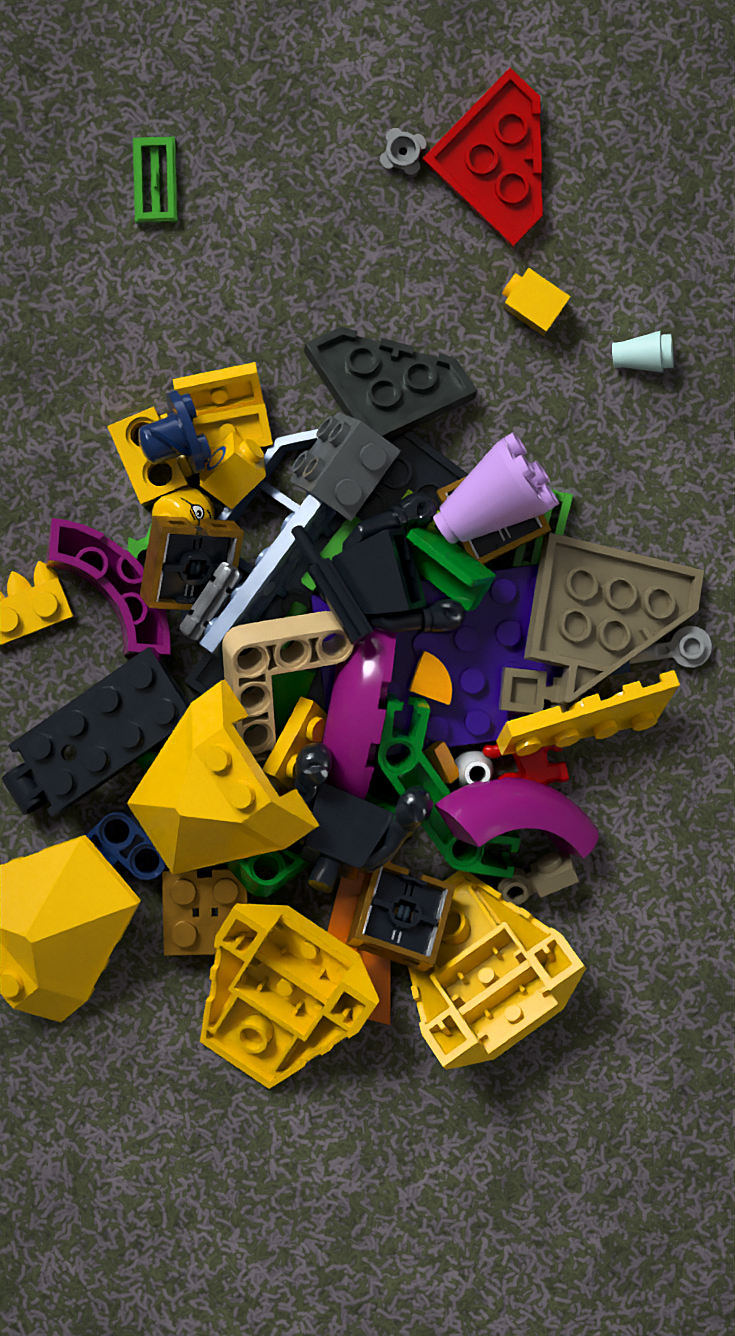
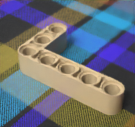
M331 611L238 625L226 632L223 638L224 678L249 715L234 727L255 760L260 762L259 766L261 769H263L276 744L271 675L338 664L345 661L353 651L354 645L351 644ZM336 633L334 638L323 642L328 635ZM295 640L290 647L281 649L286 642ZM253 648L248 654L239 656L240 652L244 649ZM256 686L251 692L242 694L246 688ZM258 724L253 730L245 731L249 726ZM268 778L273 788L280 797L279 786H277L270 778Z

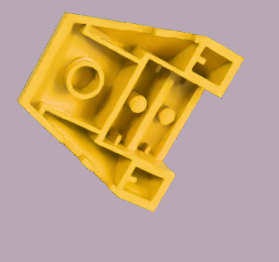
M225 679L189 705L127 802L172 875L286 849L320 826L297 789L279 797L234 727L249 715Z
M86 835L44 848L40 852L26 857L21 856L12 859L8 863L0 865V994L13 1009L60 1023L91 998L95 990L94 986L100 974L106 969L113 949L121 940L141 902L140 898Z
M460 870L444 881L455 885V890L435 965L425 972L408 966L412 982V995L417 1003L421 1020L419 1025L422 1036L445 1070L497 1058L561 1012L586 970V967L561 933L552 927L549 928L522 907L519 908L512 902L507 903L501 893L471 873Z
M236 903L215 936L214 947L216 948L214 965L210 969L209 979L212 981L210 994L205 1003L200 1043L270 1089L303 1068L311 1059L319 1054L324 1055L341 1040L357 1034L380 1000L360 954L296 910L286 905Z

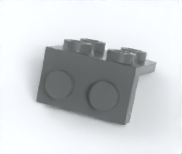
M338 412L334 417L329 416L323 421L317 430L316 436L318 439L309 452L304 451L296 459L291 469L293 475L290 482L313 494L345 519L352 521L401 450L362 421Z

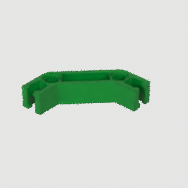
M387 692L384 706L379 707L386 709L380 744L376 746L375 757L382 771L400 796L411 786H422L429 791L435 805L452 792L422 750L431 708L425 698L409 696L407 704L412 705L414 709L408 728L403 730L393 727L395 710L403 711L404 702H399L395 693ZM396 743L406 745V750L401 757L394 759L386 757V752L391 745ZM433 805L430 818L421 826L445 860L454 869L513 878L515 867L509 858L508 851L501 850L499 857L484 854L485 844L481 847L470 844L463 851L452 850L454 843L458 839L454 837ZM516 830L500 834L486 843L509 844V851L517 853L521 838Z

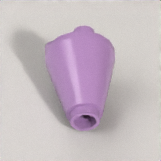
M514 432L498 441L440 506V512L433 516L438 529L450 544L453 545L459 540L466 542L540 516L559 504L555 494L547 485L550 479L545 470L536 460L531 464L524 456L527 454V450Z

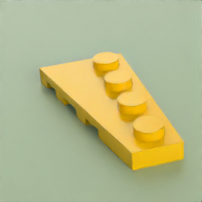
M674 670L659 675V683L642 688L640 681L622 686V692L601 701L599 694L582 698L581 701L573 704L567 712H563L561 706H556L507 721L496 740L501 755L517 752V755L525 756L538 751L541 747L556 744L557 747H567L576 743L581 738L595 736L596 739H604L616 734L619 730L633 728L635 731L648 729L657 723V719L680 686Z

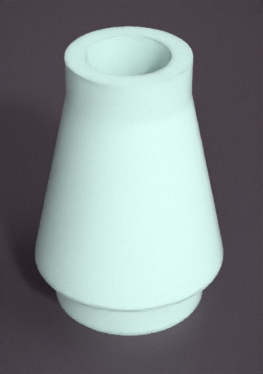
M657 331L623 342L612 343L614 368L624 367L662 373L664 368H673L672 335H661V331Z

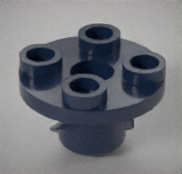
M176 390L166 393L169 414L166 418L139 428L138 440L145 458L153 465L185 455L195 474L205 471V463L208 462V459L212 458L205 435L203 433L196 435L192 424L193 418L197 417L192 399L188 393L179 395Z

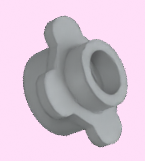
M398 128L390 129L386 133V140L388 142L386 151L380 156L381 165L385 169L393 167L403 169L408 175L416 174L420 170V163L418 161L420 152L426 148L425 138L421 134L412 135L408 132H401ZM405 148L407 150L406 155H401L399 150Z

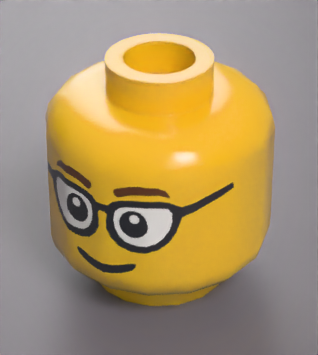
M183 487L158 499L152 509V518L153 515L184 517L192 525L199 526L200 519H214V507L210 499L198 489Z

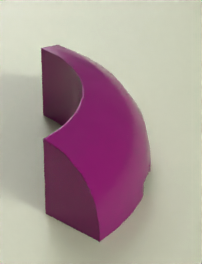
M52 518L48 537L46 567L58 568L81 577L93 585L106 598L113 608L121 627L124 656L135 657L148 647H154L160 657L169 656L170 631L165 609L149 608L140 597L144 568L128 550L125 551L100 531L73 521Z
M373 629L374 633L370 637L354 645L351 655L345 661L336 664L330 706L322 743L331 750L332 756L331 770L324 783L363 800L366 798L374 770L372 763L376 746L380 744L386 709L378 708V706L383 707L386 700L388 683H391L396 646L397 633H387L379 629Z
M504 777L503 779L487 782L477 781L450 793L434 805L455 838L477 847H481L487 841L505 832L533 828L539 829L546 834L559 850L584 859L594 849L599 839L598 828L578 805L559 791L532 780Z

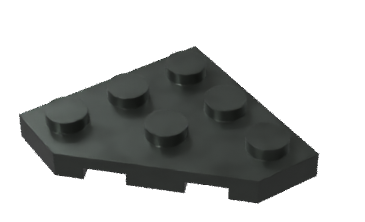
M339 327L305 343V355L344 414L362 421L387 441L474 400L478 391L457 359L447 355L439 354L438 358L415 352L414 346L385 338L378 342L357 336V331L344 327Z

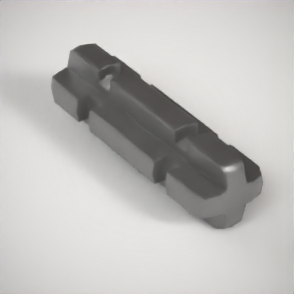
M223 562L219 565L213 574L216 579L214 582L209 580L192 606L193 614H187L180 624L179 629L188 638L195 641L202 639L207 627L205 625L218 615L231 594L228 593V590L230 588L234 589L241 580L242 573L229 563Z

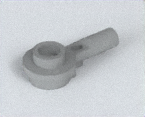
M686 626L676 631L669 642L651 644L630 659L629 664L672 658L684 667H697L708 660L711 654L712 643L709 635L703 629L696 626Z

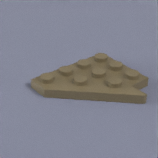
M554 533L543 535L524 659L563 668L558 703L563 705L570 703L698 612L704 570Z

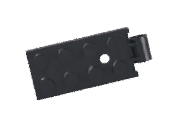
M148 647L8 746L12 752H20L25 763L8 771L1 780L23 815L40 809L48 802L52 805L47 809L50 816L60 815L167 741L190 704L156 649ZM69 745H73L77 750V756L73 761H68L64 756V751Z

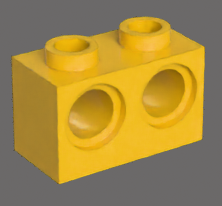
M154 406L107 426L138 500L144 507L156 502L170 492L183 487H190L186 478L193 475L185 455H181L161 462L172 468V478L169 483L163 486L152 484L150 472L156 465L151 464L145 458L141 448L134 443L133 437L136 429L140 426L168 416L167 413L159 416Z

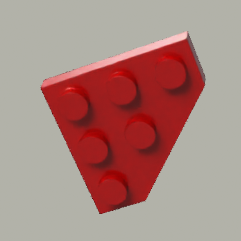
M509 68L422 158V162L513 248L543 216L540 132L541 103L540 95L513 69Z

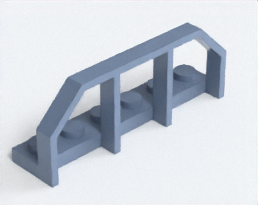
M318 429L276 438L273 445L270 446L264 455L266 477L233 509L226 506L217 518V520L236 522L259 489L293 512L282 523L281 533L273 544L259 554L255 567L243 558H239L238 566L250 575L245 581L239 583L230 595L229 604L220 616H216L209 622L204 636L198 641L200 645L222 660V641L226 632L238 625L257 622L276 594L283 599L288 594V591L282 586L305 556L291 533L292 528L302 525L313 544L321 533L329 538L333 532L328 524L337 513L335 510L309 492H306V499L299 506L266 482L287 452L312 447L318 439L316 436ZM181 610L182 621L187 614L192 615L194 611Z

